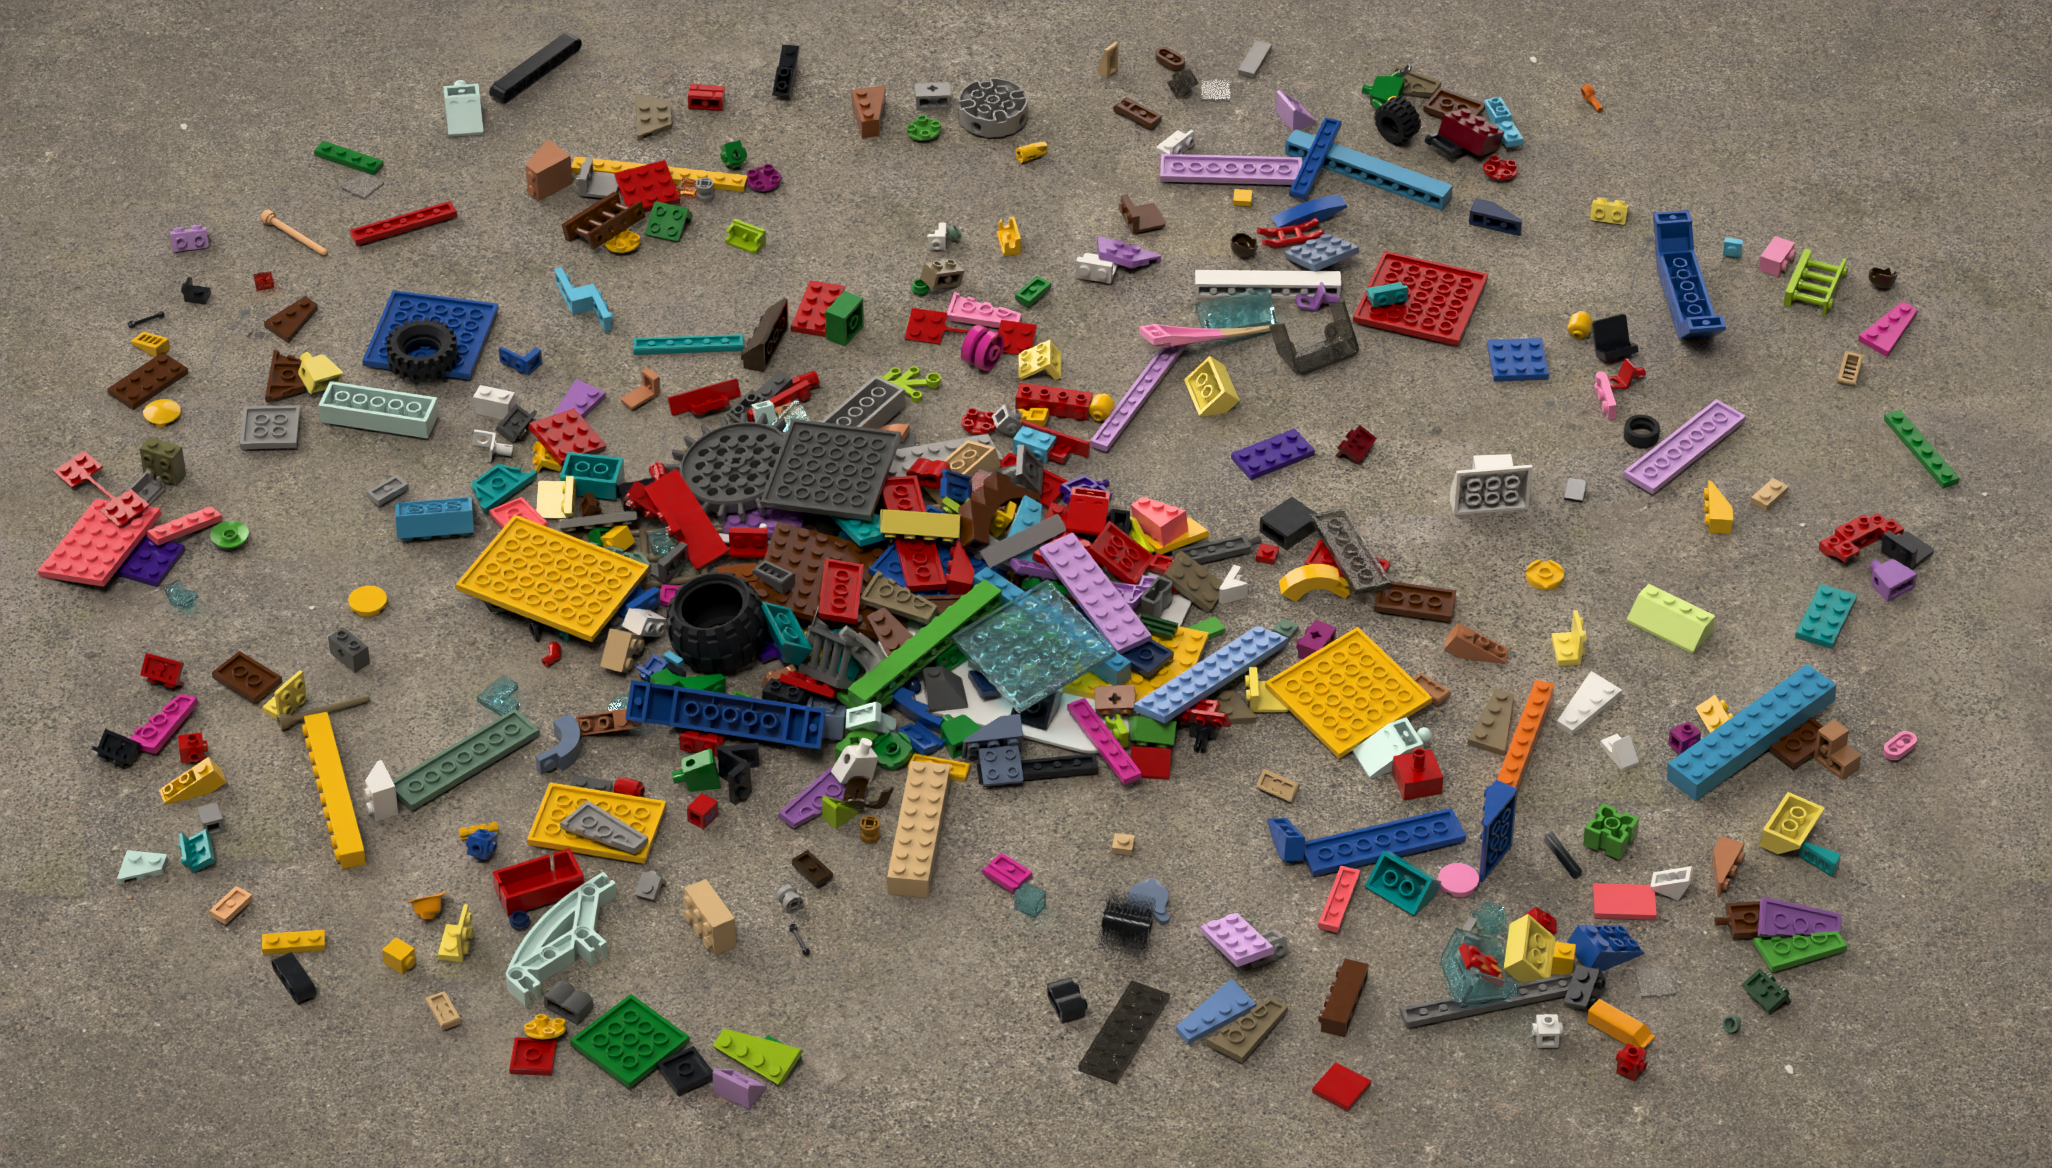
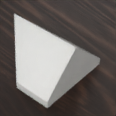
M1692 866L1654 872L1651 889L1679 901L1690 885L1693 871Z

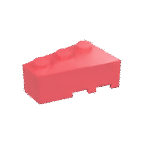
M1141 497L1131 504L1132 517L1137 519L1143 532L1149 533L1153 540L1157 539L1160 541L1162 547L1188 531L1185 510L1149 499L1148 497Z

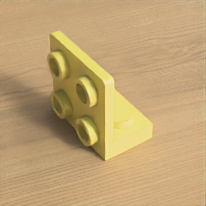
M1051 340L1024 350L1019 354V379L1023 380L1044 369L1055 381L1060 379L1061 352Z
M566 476V481L538 482L536 511L544 519L574 518L577 485L574 476Z
M1573 610L1571 632L1552 633L1551 640L1558 666L1581 665L1582 657L1585 656L1583 642H1586L1587 637L1586 631L1582 630L1583 619L1579 617L1578 610Z
M299 670L274 693L275 696L262 707L263 713L277 720V715L283 713L291 715L295 709L304 704L307 700L304 672Z
M468 904L463 906L458 925L446 924L438 952V960L463 962L465 954L469 953V939L473 938L474 927L470 926L472 923V912H469Z

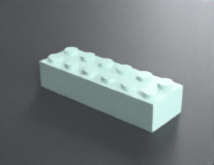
M330 381L318 405L320 422L427 439L439 415L437 397Z

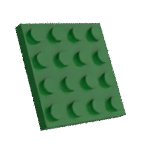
M630 994L570 1040V1045L630 1089L655 1070L657 1062L674 1055L690 1043V1036Z

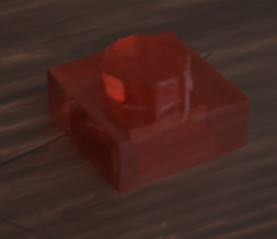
M271 271L253 274L256 291L274 288Z

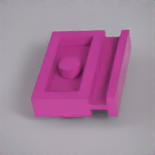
M1000 853L988 863L986 868H982V875L1014 894L1017 888H1021L1032 878V871L1005 854Z

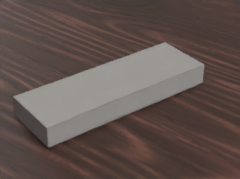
M1255 41L1240 65L1238 75L1255 78L1270 53L1272 44Z

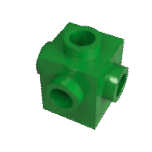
M741 140L720 146L722 151L720 157L726 167L737 168L746 161L747 151L745 147H742Z

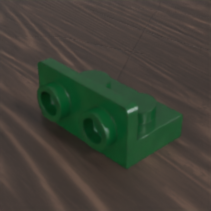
M1760 968L1741 985L1769 1014L1774 1012L1784 1001L1788 1005L1791 1003L1788 997L1789 991L1782 984L1778 986L1775 983L1776 979L1769 972L1764 973Z

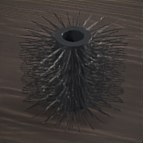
M1110 889L1113 896L1109 895L1108 892L1110 900L1107 902L1106 897V909L1103 912L1102 924L1100 925L1102 927V934H1100L1102 937L1099 936L1101 940L1104 939L1103 942L1112 951L1113 949L1108 945V942L1111 943L1117 952L1118 949L1113 942L1122 952L1124 950L1121 946H1124L1125 950L1128 951L1129 948L1135 955L1137 954L1133 951V948L1139 954L1141 953L1138 951V948L1142 949L1141 951L1145 954L1143 948H1148L1147 938H1149L1150 942L1149 936L1154 921L1153 910H1155L1152 907L1155 904H1152L1147 898L1148 902H1150L1148 904L1141 895L1140 898H1142L1143 902L1140 901L1134 893L1133 895L1138 899V902L1129 893L1128 895L1133 902L1123 893L1126 898L1125 900L1115 889L1118 896L1121 897V899H1117V895ZM1099 941V943L1102 944V946L1106 949V947L1103 945V942Z

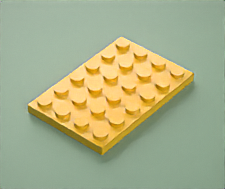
M549 783L528 835L527 845L556 850L570 848L574 853L645 864L667 804L666 801ZM588 800L647 836L648 843L636 854L563 830L560 828V823Z

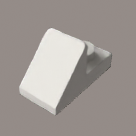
M1233 565L1219 588V603L1224 604L1248 596V583L1242 581L1243 575H1241L1240 566Z
M1616 734L1601 740L1600 747L1621 771L1639 764L1630 736L1621 738Z

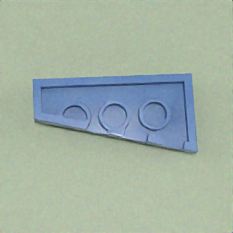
M1231 978L1176 1026V1033L1189 1045L1237 1020L1241 1016L1250 1013L1251 1009L1256 1007V1003Z

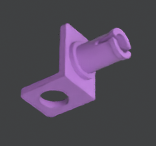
M1320 282L1314 297L1296 295L1297 307L1317 312L1322 303L1337 306L1339 295L1325 293L1324 283ZM1301 300L1308 301L1310 305L1303 304Z

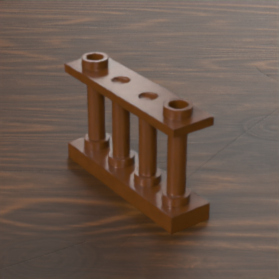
M612 192L561 225L565 240L571 241L579 235L586 237L589 240L590 248L594 250L646 216L642 201H638L629 207L621 204L619 193Z

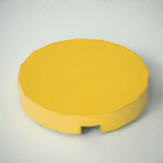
M1536 560L1527 566L1525 577L1527 582L1536 589L1553 590L1563 583L1564 570L1558 563L1552 560H1547V562Z
M376 586L359 587L353 590L348 599L350 610L356 612L361 617L378 615L383 608L387 607L388 603L385 591Z

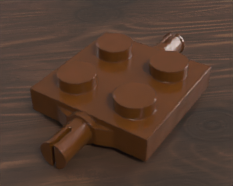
M1760 901L1726 903L1725 911L1727 917L1714 918L1715 926L1728 925L1733 939L1757 938Z

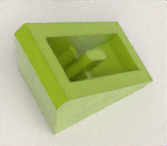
M823 796L822 819L835 829L852 819L859 812L853 806L843 804V800Z

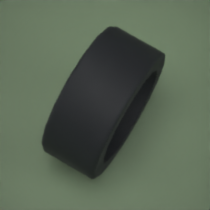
M1634 415L1626 420L1624 439L1628 444L1637 448H1649L1658 442L1660 424L1656 419L1648 415ZM1637 428H1643L1649 430L1651 433L1638 434L1632 430Z

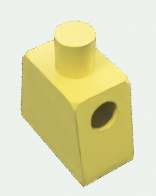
M309 352L301 355L300 360L302 362L298 373L310 394L326 390L330 381L340 383L343 375L342 370L325 355L312 357Z

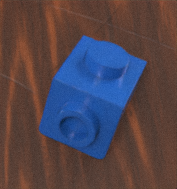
M653 653L643 667L638 664L636 668L640 672L639 676L649 682L651 675L665 669L670 664Z

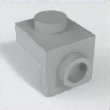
M650 871L649 873L642 872L635 895L655 902L661 885L666 883L661 877L662 874L655 871Z

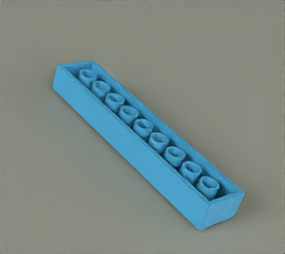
M1806 664L1670 761L1667 769V780L1697 801L1768 750L1772 743L1775 745L1780 741L1781 737L1794 731V728L1804 724L1809 718L1833 703L1836 696V684L1809 664Z

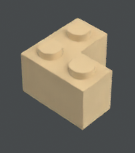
M610 628L600 667L628 673L633 666V654L639 655L644 648V636Z

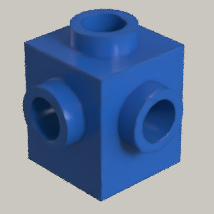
M478 829L469 835L466 841V847H468L467 855L474 856L477 860L489 858L496 852L498 833Z

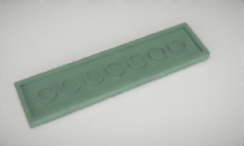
M513 709L393 780L396 797L413 811L540 735V731L520 712Z

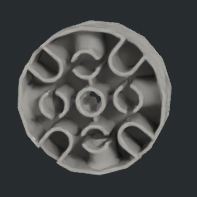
M989 78V81L979 82L977 80L971 82L961 90L958 96L959 122L969 133L983 136L986 139L1015 134L1024 126L1028 118L1027 96L1020 85L1010 80Z

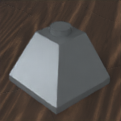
M943 666L922 668L923 688L930 712L968 708L963 681L960 676Z

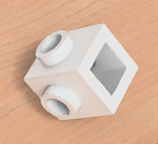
M1536 1015V1023H1532V1036H1536L1537 1048H1558L1559 1037L1563 1034L1562 1023L1558 1022V1015Z

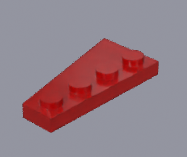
M1009 452L1000 462L1001 466L999 468L1016 465L1017 455ZM1043 469L1042 495H1040L1041 500L1039 503L1047 510L1051 503L1056 504L1064 495L1059 491L1060 486L1068 482V480Z

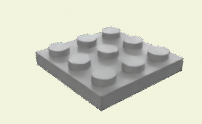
M300 405L244 406L240 449L297 448Z

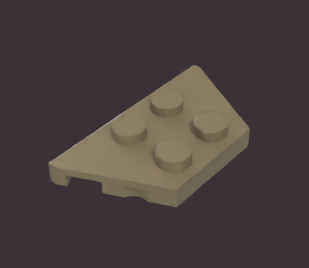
M635 94L638 141L643 140V136L651 133L654 136L660 132L672 129L671 105L669 101Z
M1216 691L1204 698L1219 701L1221 706L1218 712L1225 713L1232 724L1256 723V715L1235 691ZM1180 722V727H1187V726H1190V724H1197V723H1192V722L1182 723V722Z

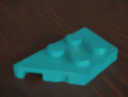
M497 464L471 482V489L483 513L487 514L490 509L497 507L536 479L537 471L531 470L530 473L521 472V468Z

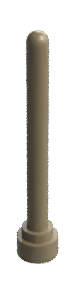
M363 695L291 716L290 714L286 715V713L277 715V722L280 730H285L292 726L293 723L304 720V716L323 712L331 713L364 704L370 701V697Z

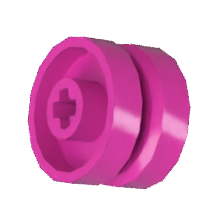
M980 325L974 326L968 332L962 344V361L973 366L976 365L977 368L987 372L992 370L1003 352V335L989 331V329Z

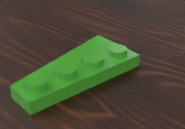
M1838 931L1811 933V936L1807 937L1798 934L1792 935V938L1781 939L1780 936L1771 937V940L1754 938L1753 942L1772 973L1847 950V944Z

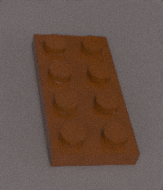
M162 352L109 387L108 394L130 409L135 410L187 375L188 368Z
M1380 580L1374 611L1451 622L1457 590Z

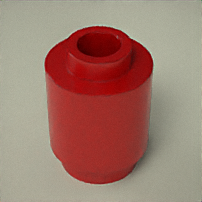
M622 777L617 778L614 783V793L637 797L644 796L645 787L641 781Z

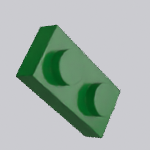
M1036 276L1015 294V300L1030 307L1051 289V282Z

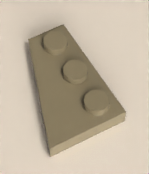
M1395 65L1389 74L1404 68ZM1407 71L1404 77L1405 90L1403 95L1431 98L1439 87L1441 88V81L1414 71Z

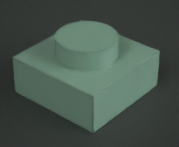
M1282 618L1272 629V632L1287 637L1288 642H1290L1299 631V625Z

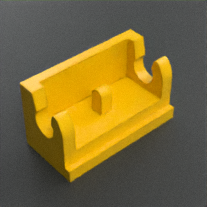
M1009 217V224L1003 226L1001 219L998 223L997 237L1003 256L1021 254V237L1015 217Z

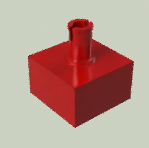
M1416 748L1413 750V753L1393 756L1392 775L1404 801L1442 794L1443 775L1431 749Z

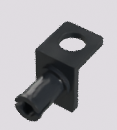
M1190 724L1189 737L1196 738L1193 748L1195 752L1199 753L1200 746L1201 753L1206 752L1207 741H1216L1218 727Z

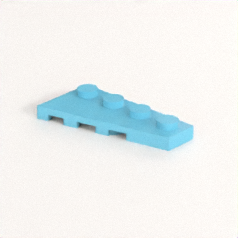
M1025 495L1021 500L1007 538L1039 523L1041 520L1042 504ZM1038 545L1012 558L1037 562L1032 557L1033 552L1038 549Z

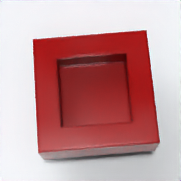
M1261 543L1256 554V561L1274 565L1279 554V547Z

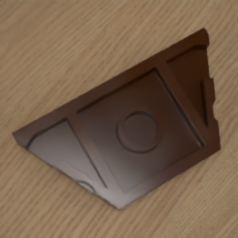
M278 350L273 351L265 394L266 402L305 392L306 386L298 373L302 362L300 359L292 355L287 357L280 355Z

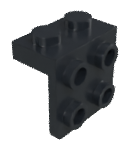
M1621 313L1592 322L1596 357L1605 360V362H1613L1618 357L1627 358L1631 357L1633 353L1639 352L1638 345L1629 340L1625 314Z
M1888 530L1883 534L1881 551L1909 569H1912L1934 553V548L1908 531L1897 536Z
M720 747L717 750L719 776L728 781L730 802L737 805L752 792L750 763L734 755L731 751Z

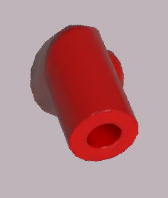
M555 641L548 644L549 655L541 660L545 667L550 666L561 658V646Z

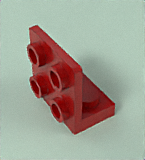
M635 480L623 499L626 502L625 505L632 510H640L642 512L641 515L648 520H652V518L656 520L658 518L657 513H659L658 509L645 491V486Z

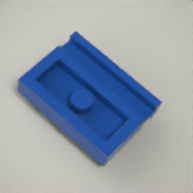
M948 469L941 470L943 478H941L940 497L945 498L947 496L954 502L964 504L967 498L970 499L971 485H969V480H971V477Z
M916 721L914 725L911 723L897 729V732H902L909 737L912 747L922 755L937 751L939 747L941 749L944 747L945 741L919 721Z

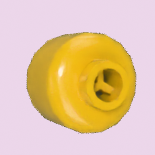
M1584 311L1572 314L1567 328L1569 334L1575 339L1588 337L1592 330L1593 319Z
M1108 394L1095 395L1089 406L1090 416L1096 421H1106L1115 409L1114 400Z

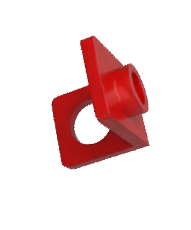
M1535 906L1525 914H1529L1552 934L1557 933L1556 919L1548 912H1544Z

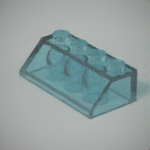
M1269 287L1195 303L1198 320L1202 328H1248L1277 323Z

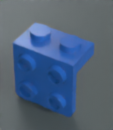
M637 586L618 609L619 615L625 619L629 608L653 611L660 606V590L654 586L645 592L640 586Z

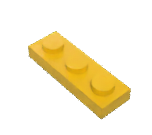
M325 930L262 934L263 955L325 950Z

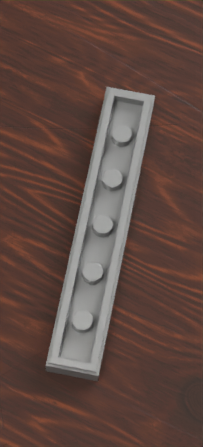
M1056 514L980 552L989 568H992L1064 533L1066 527L1059 514Z

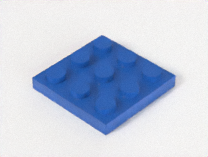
M1542 338L1487 340L1494 382L1549 380Z

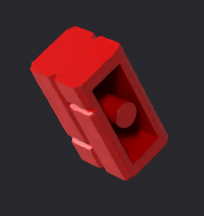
M690 84L688 109L723 111L725 86Z

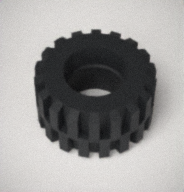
M1392 97L1377 108L1374 113V120L1376 121L1374 123L1378 128V132L1381 133V136L1386 141L1394 145L1404 144L1420 131V115L1416 108L1409 101H1406L1405 98Z

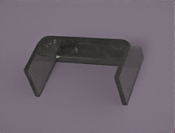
M1345 301L1329 304L1334 322L1327 324L1324 329L1326 340L1296 351L1293 342L1290 341L1285 323L1269 326L1279 356L1296 374L1305 375L1354 357L1358 353L1359 345Z

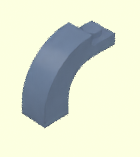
M571 714L553 721L554 736L560 743L554 748L535 756L536 769L540 775L556 767L564 771L574 764L581 752L580 728Z

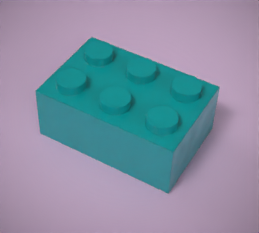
M568 452L560 474V481H566V476H574L577 482L576 496H585L586 492L593 493L595 498L617 500L618 485L622 484L625 475L624 458Z

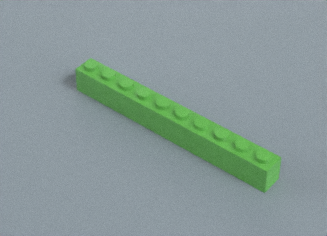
M985 579L976 584L972 590L961 596L956 603L949 606L941 615L935 617L931 623L921 628L916 635L908 639L897 650H894L890 656L880 661L875 668L865 673L856 683H853L848 688L849 703L858 707L873 702H882L1002 605V590Z

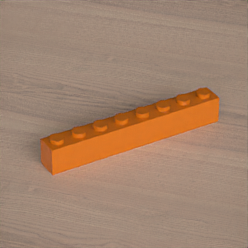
M1535 679L1497 780L1517 788L1518 791L1553 702L1555 685L1553 683Z

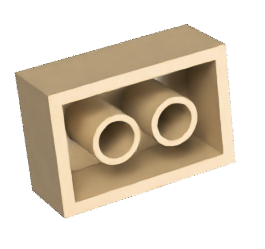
M705 879L685 887V897H683L685 920L692 924L695 934L703 939L706 949H710L715 956L736 947L735 918L709 882Z

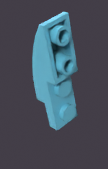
M1493 97L1484 100L1490 123L1499 126V129L1505 131L1501 144H1505L1506 147L1523 145L1524 139L1512 122V114L1502 98Z

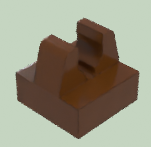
M586 492L578 507L581 517L599 515L602 509L598 508L600 502L595 500L593 493Z

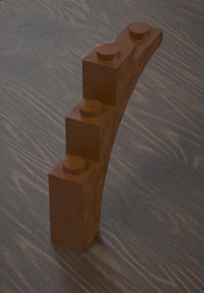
M995 471L983 480L984 485L971 493V499L958 508L962 547L974 552L983 549L989 544L991 519L999 507L1006 506L1009 501L1019 506L1025 495L1039 502L1041 500L1040 494L1012 484L1010 476Z

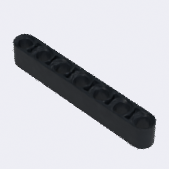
M567 32L563 33L496 81L490 87L489 95L502 103L509 102L577 53L582 45L581 39Z

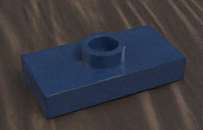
M976 670L968 672V678L981 698L1000 695L1001 689L994 679Z

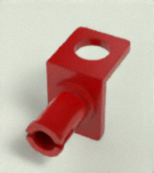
M1624 359L1618 375L1607 377L1612 390L1628 389L1632 379H1644L1646 371L1643 367L1636 368L1629 359ZM1610 381H1615L1619 385L1612 384Z

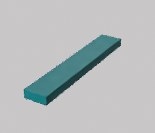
M743 334L633 338V355L744 350Z

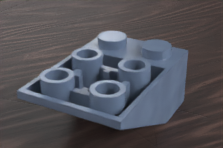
M1020 714L1000 716L963 740L962 759H977L978 750L983 748L1018 745L1019 752H1021L1023 730Z

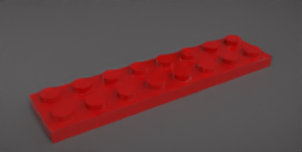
M917 476L887 477L881 493L885 510L926 512ZM896 534V538L893 537L906 587L911 591L946 589V580L935 540H924L921 535H916L915 539L904 538V534Z

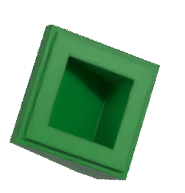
M611 527L590 530L588 532L589 541L604 547L601 537L610 531Z

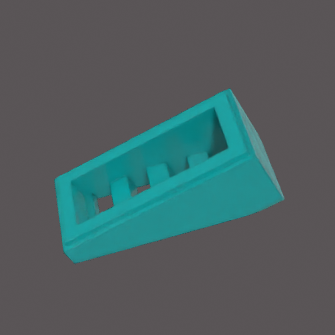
M1804 841L1800 848L1799 857L1829 876L1834 877L1839 869L1841 854Z

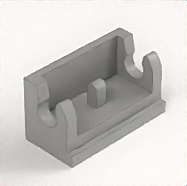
M147 470L125 491L133 490L151 506L165 492V489L163 488L161 477L158 476L155 481L152 471Z

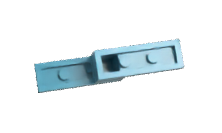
M562 267L555 268V282L572 315L594 310L605 332L611 331V323L614 322L611 312H608L607 303L602 301L601 292L596 289L594 283L574 288V285L570 284L568 274L564 273Z

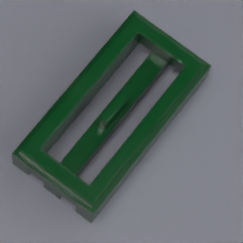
M1142 613L1139 618L1150 634L1159 638L1172 641L1178 629V623Z

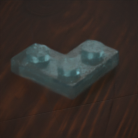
M502 675L477 696V702L500 716L513 709L519 710V702L509 697L518 690V683Z

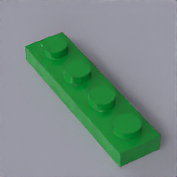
M322 141L314 150V156L373 176L384 166L383 160L326 141Z

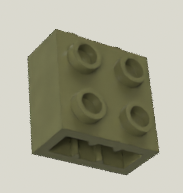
M148 437L140 447L143 474L147 470L152 471L154 480L160 476L162 482L177 486L185 477L186 470L182 446Z

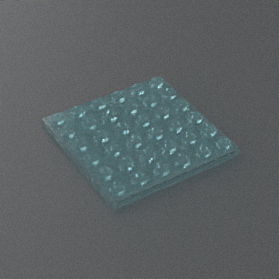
M1048 579L951 635L952 642L1018 713H1021L1116 656V650Z

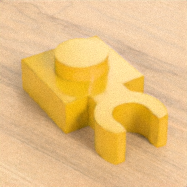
M1030 408L1029 411L1017 409L1022 414V420L1040 426L1046 425L1049 417L1048 408Z

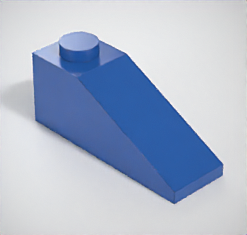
M1267 818L1278 855L1287 863H1296V861L1303 860L1305 836L1287 818Z

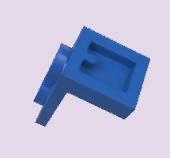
M501 346L499 348V360L504 365L529 376L542 365L541 349L535 347L523 357Z

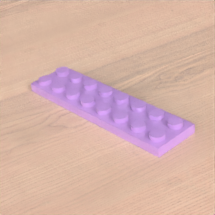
M1161 154L1160 182L1293 185L1302 166V157Z
M1716 399L1627 468L1623 473V477L1649 493L1654 494L1746 421V416Z
M1070 533L1039 548V553L1114 651L1122 654L1152 640L1150 632L1074 533Z

